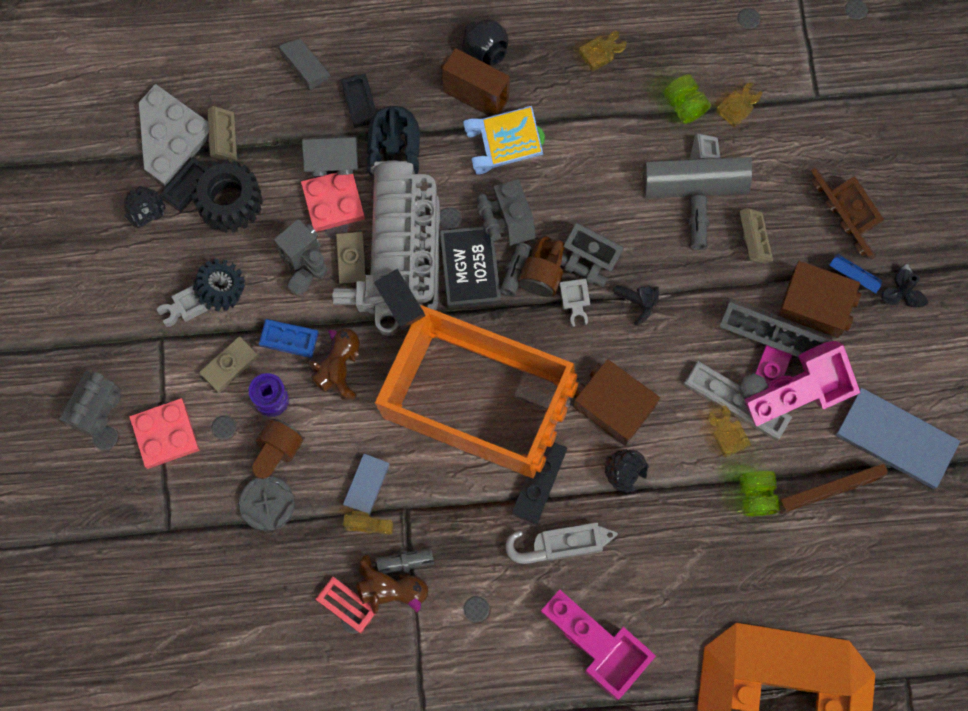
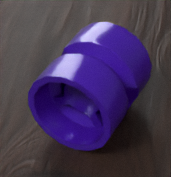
M263 373L251 381L249 396L258 412L267 417H275L287 409L289 395L279 377L271 373Z

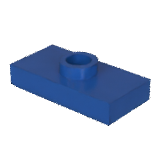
M836 254L830 263V266L843 273L844 277L860 282L861 285L874 293H877L882 285L881 279L840 254Z
M266 319L259 346L312 358L319 332L310 328Z

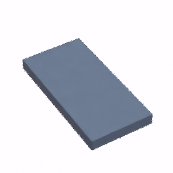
M863 388L860 389V393L854 399L835 435L932 489L938 487L960 443V440Z

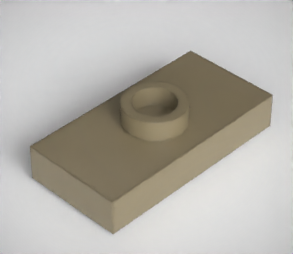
M212 106L208 109L210 157L233 162L237 160L234 112Z
M749 208L739 211L744 230L743 238L748 248L750 260L763 264L773 261L763 213Z
M363 232L336 234L340 287L357 285V281L366 282Z
M239 336L199 373L220 393L257 360L259 356Z

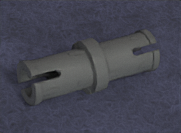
M696 195L690 198L691 218L688 220V225L691 228V247L693 250H705L708 248L707 227L710 226V220L707 218V198L703 195Z
M520 242L516 244L512 259L505 268L507 273L500 287V292L509 297L516 296L519 286V275L526 258L532 252V247Z
M431 547L408 552L405 549L400 550L401 553L376 557L378 571L384 574L402 570L405 573L410 572V569L434 565Z

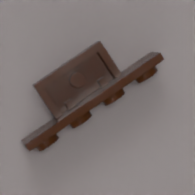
M815 167L811 169L815 176L811 181L819 192L825 191L829 197L825 202L833 213L839 212L843 218L840 224L848 235L853 233L857 239L854 245L863 257L867 254L871 259L877 257L863 237V234L885 219L858 179L853 176L832 190L820 171Z

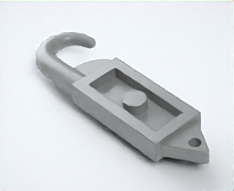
M598 522L544 531L536 537L534 551L519 553L514 549L513 544L516 538L522 536L523 533L522 531H517L508 537L505 549L510 559L516 563L527 564L545 560L550 561L602 552L603 547L613 540L618 533L598 526ZM608 533L612 535L611 538L607 536Z

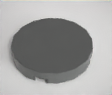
M274 476L266 479L255 478L242 490L239 497L240 512L242 518L252 528L260 531H274L283 527L291 519L295 510V498L291 488L282 479Z

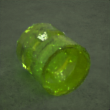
M690 74L679 77L668 85L663 92L669 104L676 107L675 112L683 124L691 123L700 118L711 106L705 94L698 92L699 85Z
M755 471L739 476L740 491L745 494V497L742 499L744 516H766L780 512L779 498L773 493L777 489L775 472Z

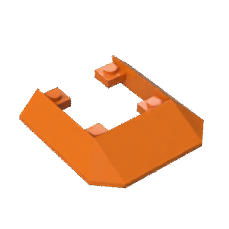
M735 623L704 647L697 711H731V709L759 711L761 685L817 693L815 711H872L875 673L849 640Z

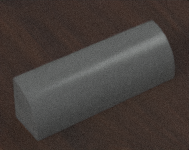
M751 157L646 162L643 172L645 199L691 197L696 195L749 194L752 181Z
M733 298L729 299L720 323L721 328L797 357L816 346L833 341L831 335Z

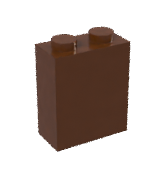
M456 48L450 56L447 55L441 64V81H443L444 93L490 117L501 114L509 101V75Z
M798 261L793 269L778 316L839 338L844 331L848 332L851 327L853 316H850L852 307H857L861 293L857 292L860 282Z
M607 359L603 365L598 363L589 375L592 379L587 386L581 384L574 395L576 400L573 407L626 446L658 405L661 397Z

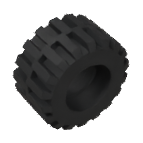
M222 160V164H218L217 161L212 162L211 168L205 166L202 169L203 174H197L195 177L197 183L192 185L194 192L192 198L203 221L209 224L212 229L217 230L219 227L221 232L227 233L228 229H231L232 232H238V227L242 226L243 229L249 227L247 222L251 221L254 223L257 219L255 213L260 214V204H263L261 190L254 173L250 172L246 165L241 167L240 162L235 160L232 164L229 163V160ZM237 188L242 191L240 197L232 204L219 205L214 203L216 195L223 189Z

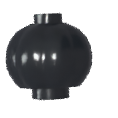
M491 19L471 22L465 28L462 42L463 52L487 65H490V63L496 65L507 54L508 34L498 22Z

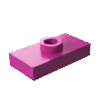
M766 345L755 374L764 377L768 388H770L769 384L773 380L785 375L792 354Z

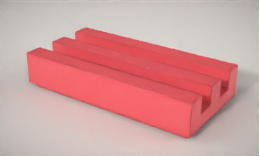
M334 577L330 579L316 598L319 603L360 634H362L367 624L370 623L373 616L376 615L373 614L369 603L362 604L356 593ZM335 585L369 611L368 614L364 615L332 591L331 588ZM328 594L360 618L362 622L357 624L325 600V596Z

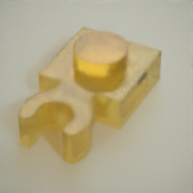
M618 31L612 32L606 41L599 36L579 48V54L592 72L613 61V52L620 53L625 50L626 41L620 44L614 42V40L619 38Z
M751 82L744 86L741 95L734 91L717 107L716 111L734 128L753 111L754 107L751 104L759 102L763 94L762 91H759L758 94L751 95L748 92L753 85Z
M723 406L721 408V412L724 415L723 419L716 418L713 411L708 414V419L712 425L718 427V430L713 432V436L722 454L727 458L750 447L751 443L739 420L731 423L729 420L731 416L730 410L727 406Z
M352 511V515H344L343 526L345 530L392 535L393 521L373 519L368 517V513L361 511Z

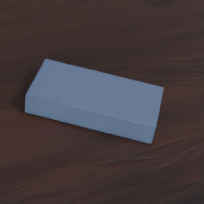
M363 454L343 506L370 516L390 463Z

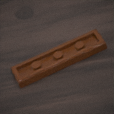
M881 464L781 499L776 506L779 514H783L881 480L887 475L888 471L885 464Z

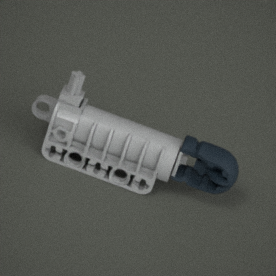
M400 106L381 108L370 120L368 129L367 154L369 156L367 157V172L374 176L371 274L366 275V282L357 281V289H334L333 292L334 305H356L359 312L369 311V313L375 314L376 327L381 334L386 336L397 333L400 326L395 319V325L392 328L385 329L381 327V320L385 316H392L393 318L394 316L374 282L392 271L399 270L418 303L433 302V304L428 305V308L435 311L438 307L440 202L433 177L426 174H418L419 124L409 110ZM382 132L387 135V140L385 141L383 140ZM404 134L407 144L405 148L406 161H382L380 148L385 147L387 154H399L400 149L405 146V142L400 140L401 135ZM423 182H427L428 187L431 188L421 191L417 187H421ZM425 207L430 209V215H426ZM420 226H425L426 233L421 232ZM424 258L429 260V265H424ZM419 276L424 277V283L420 282Z

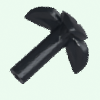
M908 264L902 266L895 275L894 281L899 289L888 287L881 295L882 300L890 305H897L901 297H904L905 303L910 307L916 308L928 305V300L922 292L912 290L919 282L920 277L912 272Z
M620 285L615 287L614 295L642 306L643 311L634 322L635 326L643 323L652 315V307L656 306L659 300V286H654V290L650 287H638V292Z

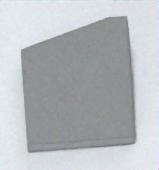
M696 134L690 160L720 159L718 138Z

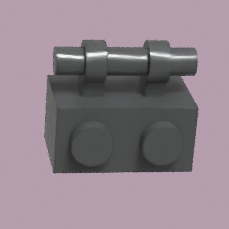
M357 135L302 139L304 172H311V176L327 175V171L337 170V175L353 174V170L358 169L359 149L357 148Z
M519 179L493 186L495 201L493 202L489 201L485 194L477 197L479 215L484 218L483 226L485 232L490 235L492 241L499 240L501 238L500 232L504 231L510 245L535 239L534 218ZM494 214H499L500 219L494 218Z
M298 219L274 239L280 258L294 273L304 268L314 277L322 279L327 273V267L319 249L321 244L316 238L318 234L310 224L304 225Z
M576 223L564 245L565 248L573 251V254L570 258L563 254L561 265L565 267V271L569 273L575 272L586 278L588 283H595L603 287L608 278L599 274L601 268L603 267L611 272L625 247L580 223ZM580 256L594 262L592 269L578 262Z
M85 370L60 420L66 426L96 439L98 433H102L108 423L107 416L110 410L118 405L121 390L115 383L104 379L103 375L97 372L92 374Z

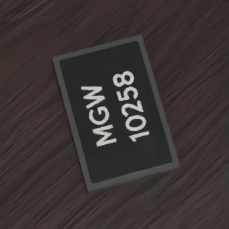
M484 227L440 231L448 308L501 303L495 244L491 240L490 235L485 232Z

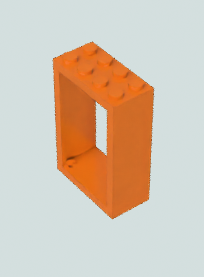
M420 305L426 316L411 324L375 401L383 419L534 478L536 471L541 472L546 461L544 453L547 446L552 447L556 439L557 432L554 430L557 423H562L566 416L568 407L565 405L568 397L573 398L577 390L578 382H576L577 374H575L574 363ZM432 338L446 341L558 386L528 455L524 453L519 455L402 408V402Z

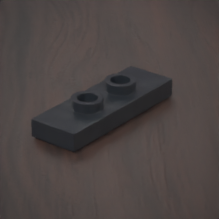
M555 442L552 447L547 446L544 453L546 457L544 467L541 472L536 471L534 478L526 477L512 511L513 516L538 525L567 452V447Z

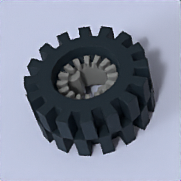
M214 259L212 264L210 260L207 261L204 266L202 265L199 268L194 280L195 298L200 297L198 302L201 305L206 302V308L209 310L211 306H215V311L218 312L221 307H223L224 311H227L230 306L233 308L244 290L245 278L244 276L240 277L242 271L240 269L235 271L236 265L233 263L227 266V260H223L222 264H219V259ZM218 282L219 285H224L225 288L224 290H219V288L216 286L214 287L212 283Z

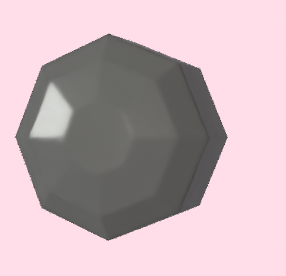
M304 268L298 270L291 277L287 285L289 291L296 296L305 293L310 287L313 277Z
M753 373L743 378L739 390L743 399H746L766 390L768 385L764 377Z

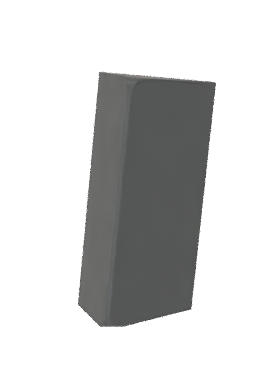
M301 39L279 46L282 57L309 90H312L331 77Z

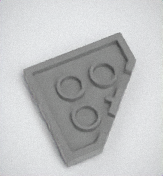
M155 84L139 102L144 170L152 178L167 187L209 139L208 121Z

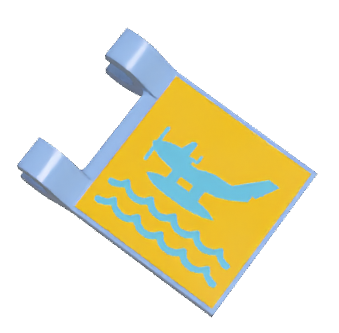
M532 106L484 119H468L463 121L468 137H474L482 133L487 156L472 158L473 168L477 175L486 173L494 167L544 155Z

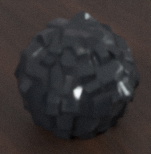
M138 186L135 190L133 189L128 192L124 198L125 217L137 228L143 227L147 223L158 218L160 219L165 215L164 210L166 208L163 197L149 187Z
M630 449L612 453L611 456L606 458L604 465L608 482L613 485L614 489L621 492L636 491L637 488L633 484L639 476L646 479L649 464H647L644 456L637 450Z

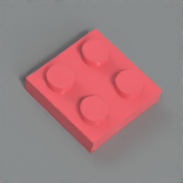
M337 173L301 181L312 226L316 232L365 220L353 174L337 175Z
M182 398L129 416L144 465L147 469L200 451Z

